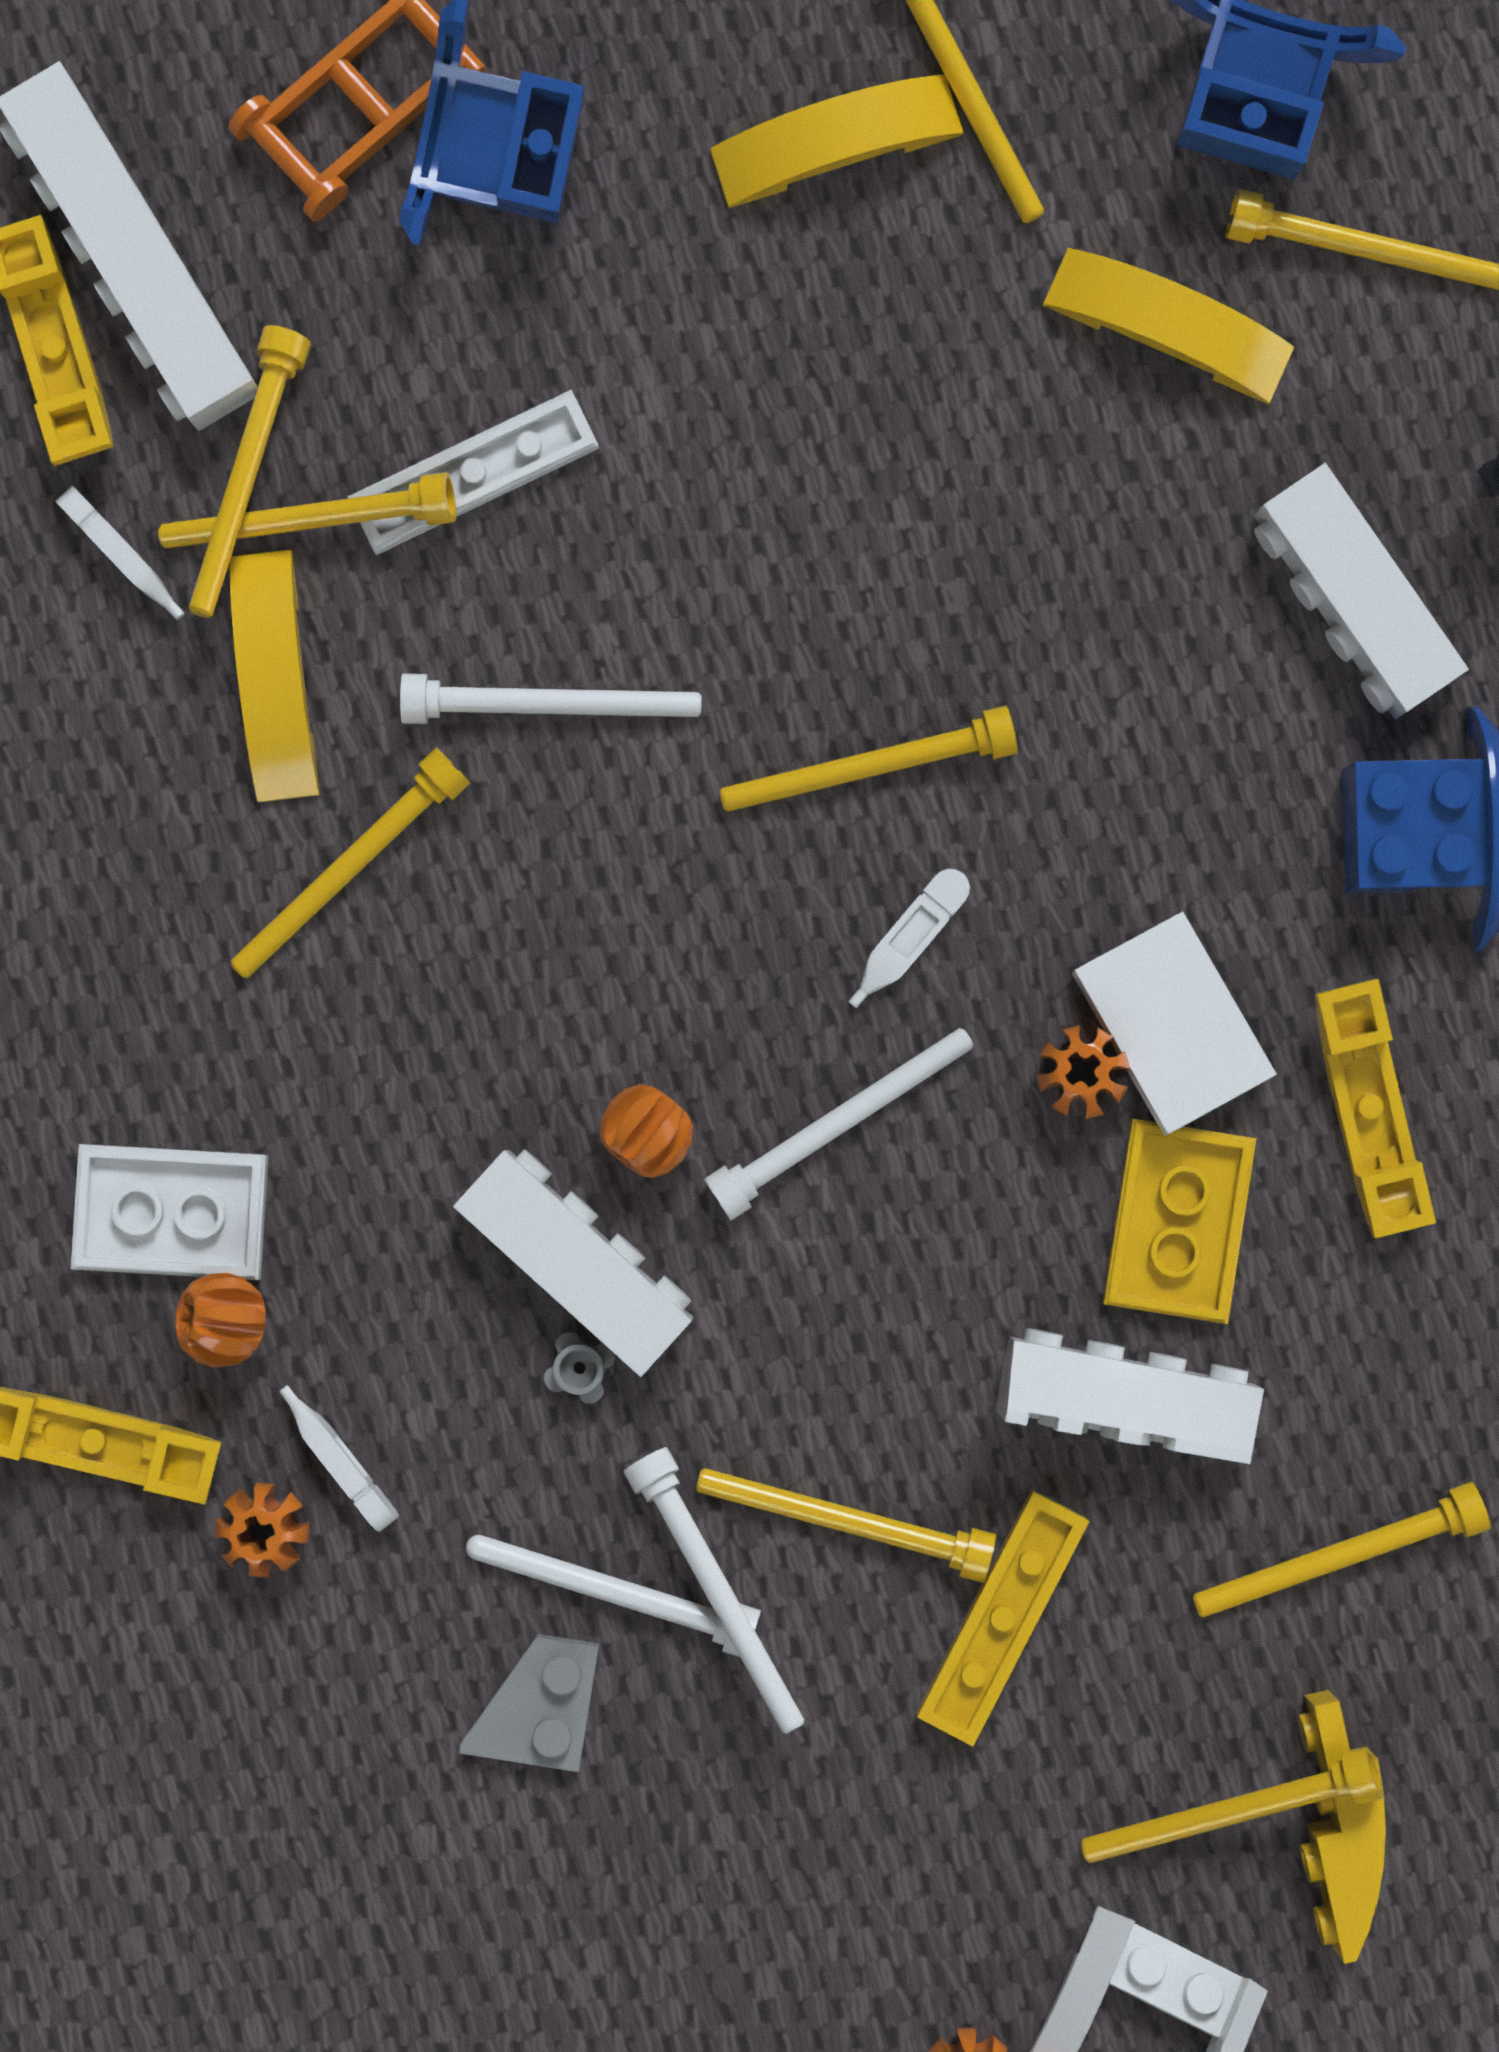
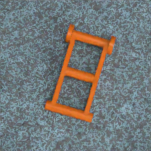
M425 0L388 1L274 101L270 102L264 95H257L245 102L231 118L228 129L236 139L243 141L251 136L308 197L303 211L313 222L322 220L345 199L349 187L345 184L344 180L426 109L431 79L393 110L350 63L403 14L436 48L440 16ZM465 44L461 67L485 72L487 67ZM332 79L375 127L319 174L276 126Z

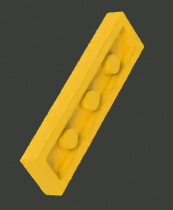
M1033 1489L1030 1490L987 1573L985 1582L982 1583L916 1711L917 1718L972 1747L974 1746L1090 1522L1086 1517Z

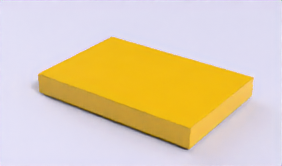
M1131 1119L1102 1304L1228 1324L1257 1138L1181 1127L1164 1137L1156 1122Z

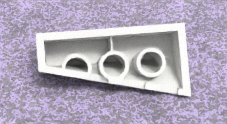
M1026 1328L1024 1339L1009 1336L995 1411L1005 1422L1027 1426L1028 1418L1030 1417L1038 1419V1424L1052 1427L1060 1432L1082 1435V1433H1087L1088 1429L1101 1431V1436L1118 1442L1150 1445V1442L1154 1441L1163 1443V1448L1176 1452L1250 1464L1264 1389L1255 1384L1247 1383L1249 1371L1217 1364H1211L1209 1375L1185 1371L1187 1359L1155 1352H1149L1148 1363L1123 1359L1125 1347L1088 1340L1086 1351L1061 1347L1063 1335Z

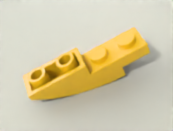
M1329 1690L1304 1695L1308 1713L1298 1715V1725L1304 1748L1307 1753L1316 1751L1321 1773L1331 1771L1332 1763L1342 1761V1753L1357 1750H1350L1340 1701ZM1371 1752L1381 1779L1378 1758ZM1340 1796L1316 1802L1320 1815L1330 1814L1331 1819L1306 1824L1310 1843L1300 1845L1302 1863L1309 1883L1319 1881L1324 1904L1313 1907L1315 1923L1323 1946L1332 1944L1333 1949L1344 1964L1357 1961L1369 1933L1379 1899L1384 1868L1386 1836L1384 1796L1382 1799L1357 1805L1354 1799L1343 1802Z

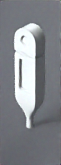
M73 485L55 500L137 588L162 607H165L176 620L184 616L185 613L173 601L154 570Z
M946 869L939 872L922 891L923 894L916 898L884 936L867 960L860 988L848 1001L857 1009L868 994L870 995L900 979L950 920L949 917L956 913L969 895V881L962 872L956 869Z
M288 1385L280 1390L279 1393L290 1405L303 1439L346 1495L353 1499V1504L368 1523L380 1532L399 1517L396 1509L379 1487L373 1484L372 1478L329 1423L320 1414L299 1400Z

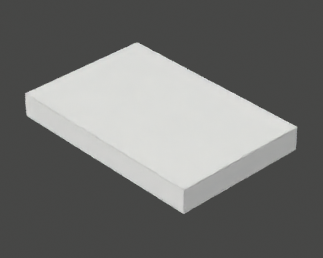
M1183 911L1073 971V977L1102 1028L1114 1036L1110 1042L1118 1055L1126 1051L1131 1069L1127 1070L1164 1137L1277 1075Z
M79 1144L71 1269L194 1277L216 1273H230L246 1280H260L269 1155Z

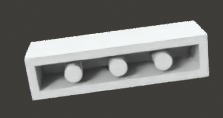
M1326 462L1269 500L1254 515V518L1259 523L1254 532L1260 545L1272 559L1276 560L1280 556L1284 559L1295 575L1290 580L1294 594L1309 611L1316 607L1331 627L1325 631L1330 646L1343 661L1354 660L1366 678L1361 682L1363 693L1378 712L1384 713L1388 710L1395 720L1469 670Z
M526 1149L517 1157L510 1150H504L453 1207L635 1373L642 1377L692 1321L693 1316L685 1310L692 1300L666 1276H663L656 1284L638 1267L645 1257L620 1234L617 1233L609 1241L591 1224L599 1216L575 1193L570 1191L563 1199L545 1182L552 1173Z

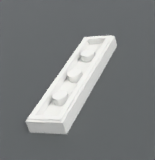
M571 389L348 496V498L409 490L411 483L420 482L422 475L448 472L454 487L457 517L599 449V446ZM413 515L360 522L376 555L439 526H429L426 520L415 521Z

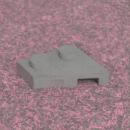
M537 1634L470 1731L463 1738L459 1753L579 1772L599 1643Z

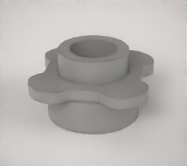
M566 1332L556 1340L555 1347L558 1353L553 1367L549 1368L544 1374L545 1384L553 1392L564 1390L570 1394L579 1395L584 1403L597 1402L604 1394V1388L601 1383L606 1369L615 1362V1353L604 1343L594 1346L581 1341L576 1333ZM576 1362H583L586 1366L585 1372L581 1374L574 1371V1364Z

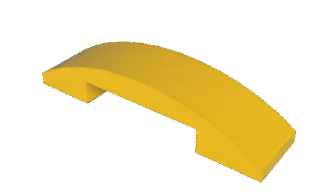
M935 75L881 84L802 107L747 129L710 148V152L728 208H732L786 191L788 184L901 148H903L904 153L962 136L964 132L946 76Z
M38 215L1 227L0 293L6 299L37 400L34 408L51 463L57 466L114 447L97 373L62 265L42 215Z
M1072 248L1067 249L1043 303V306L1097 330L1102 325L1214 374L1212 380L1268 405L1294 349V346L1266 327L1195 290L1138 267Z
M292 550L231 556L230 596L236 669L245 737L257 802L319 796L314 738L310 732L297 620L299 606Z
M1375 978L1315 993L1318 1027L1327 1077L1356 1190L1372 1237L1379 1238L1435 1224L1436 1219L1423 1164L1415 1158L1388 1041H1392L1393 1038L1379 979Z
M0 1387L1 1457L17 1461L23 1457L144 1486V1491L203 1505L206 1504L222 1444L221 1441L181 1428L66 1399Z

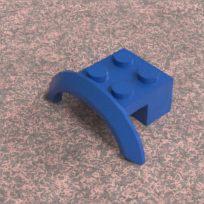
M452 0L441 10L434 66L422 131L409 188L399 217L400 224L412 244L421 246L435 196L559 224L584 103L585 86L522 71L521 80L518 81L461 67L470 0Z
M1170 0L1187 13L1212 25L1176 146L1295 180L1306 164L1324 105L1321 98L1333 60L1354 63H1385L1396 61L1404 56L1406 47L1390 28L1378 24L1367 27L1325 24L1282 14L1245 0Z
M1467 707V737L1473 741L1479 759L1355 761L1342 769L1345 894L1409 892L1422 888L1483 887L1478 913L1473 920L1474 951H1481L1499 932V730L1478 707Z

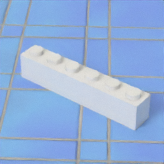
M58 61L1 95L0 108L7 118L6 121L0 124L2 135L18 159L28 154L39 173L29 178L50 212L59 206L71 225L61 231L81 264L90 259L93 260L103 277L93 283L95 289L113 317L121 312L125 313L135 330L126 335L125 338L145 369L154 364L157 366L166 381V384L158 388L157 391L175 420L178 422L187 417L199 432L254 399L258 389L257 384L61 62Z

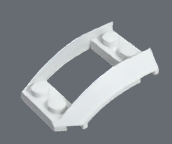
M1097 1906L1091 1917L1093 1920L1078 1954L1075 1953L1053 2006L1030 2052H1078L1106 1990L1111 1985L1211 2035L1212 2038L1206 2052H1244L1268 1991L1250 1978H1243L1135 1924L1134 1920Z

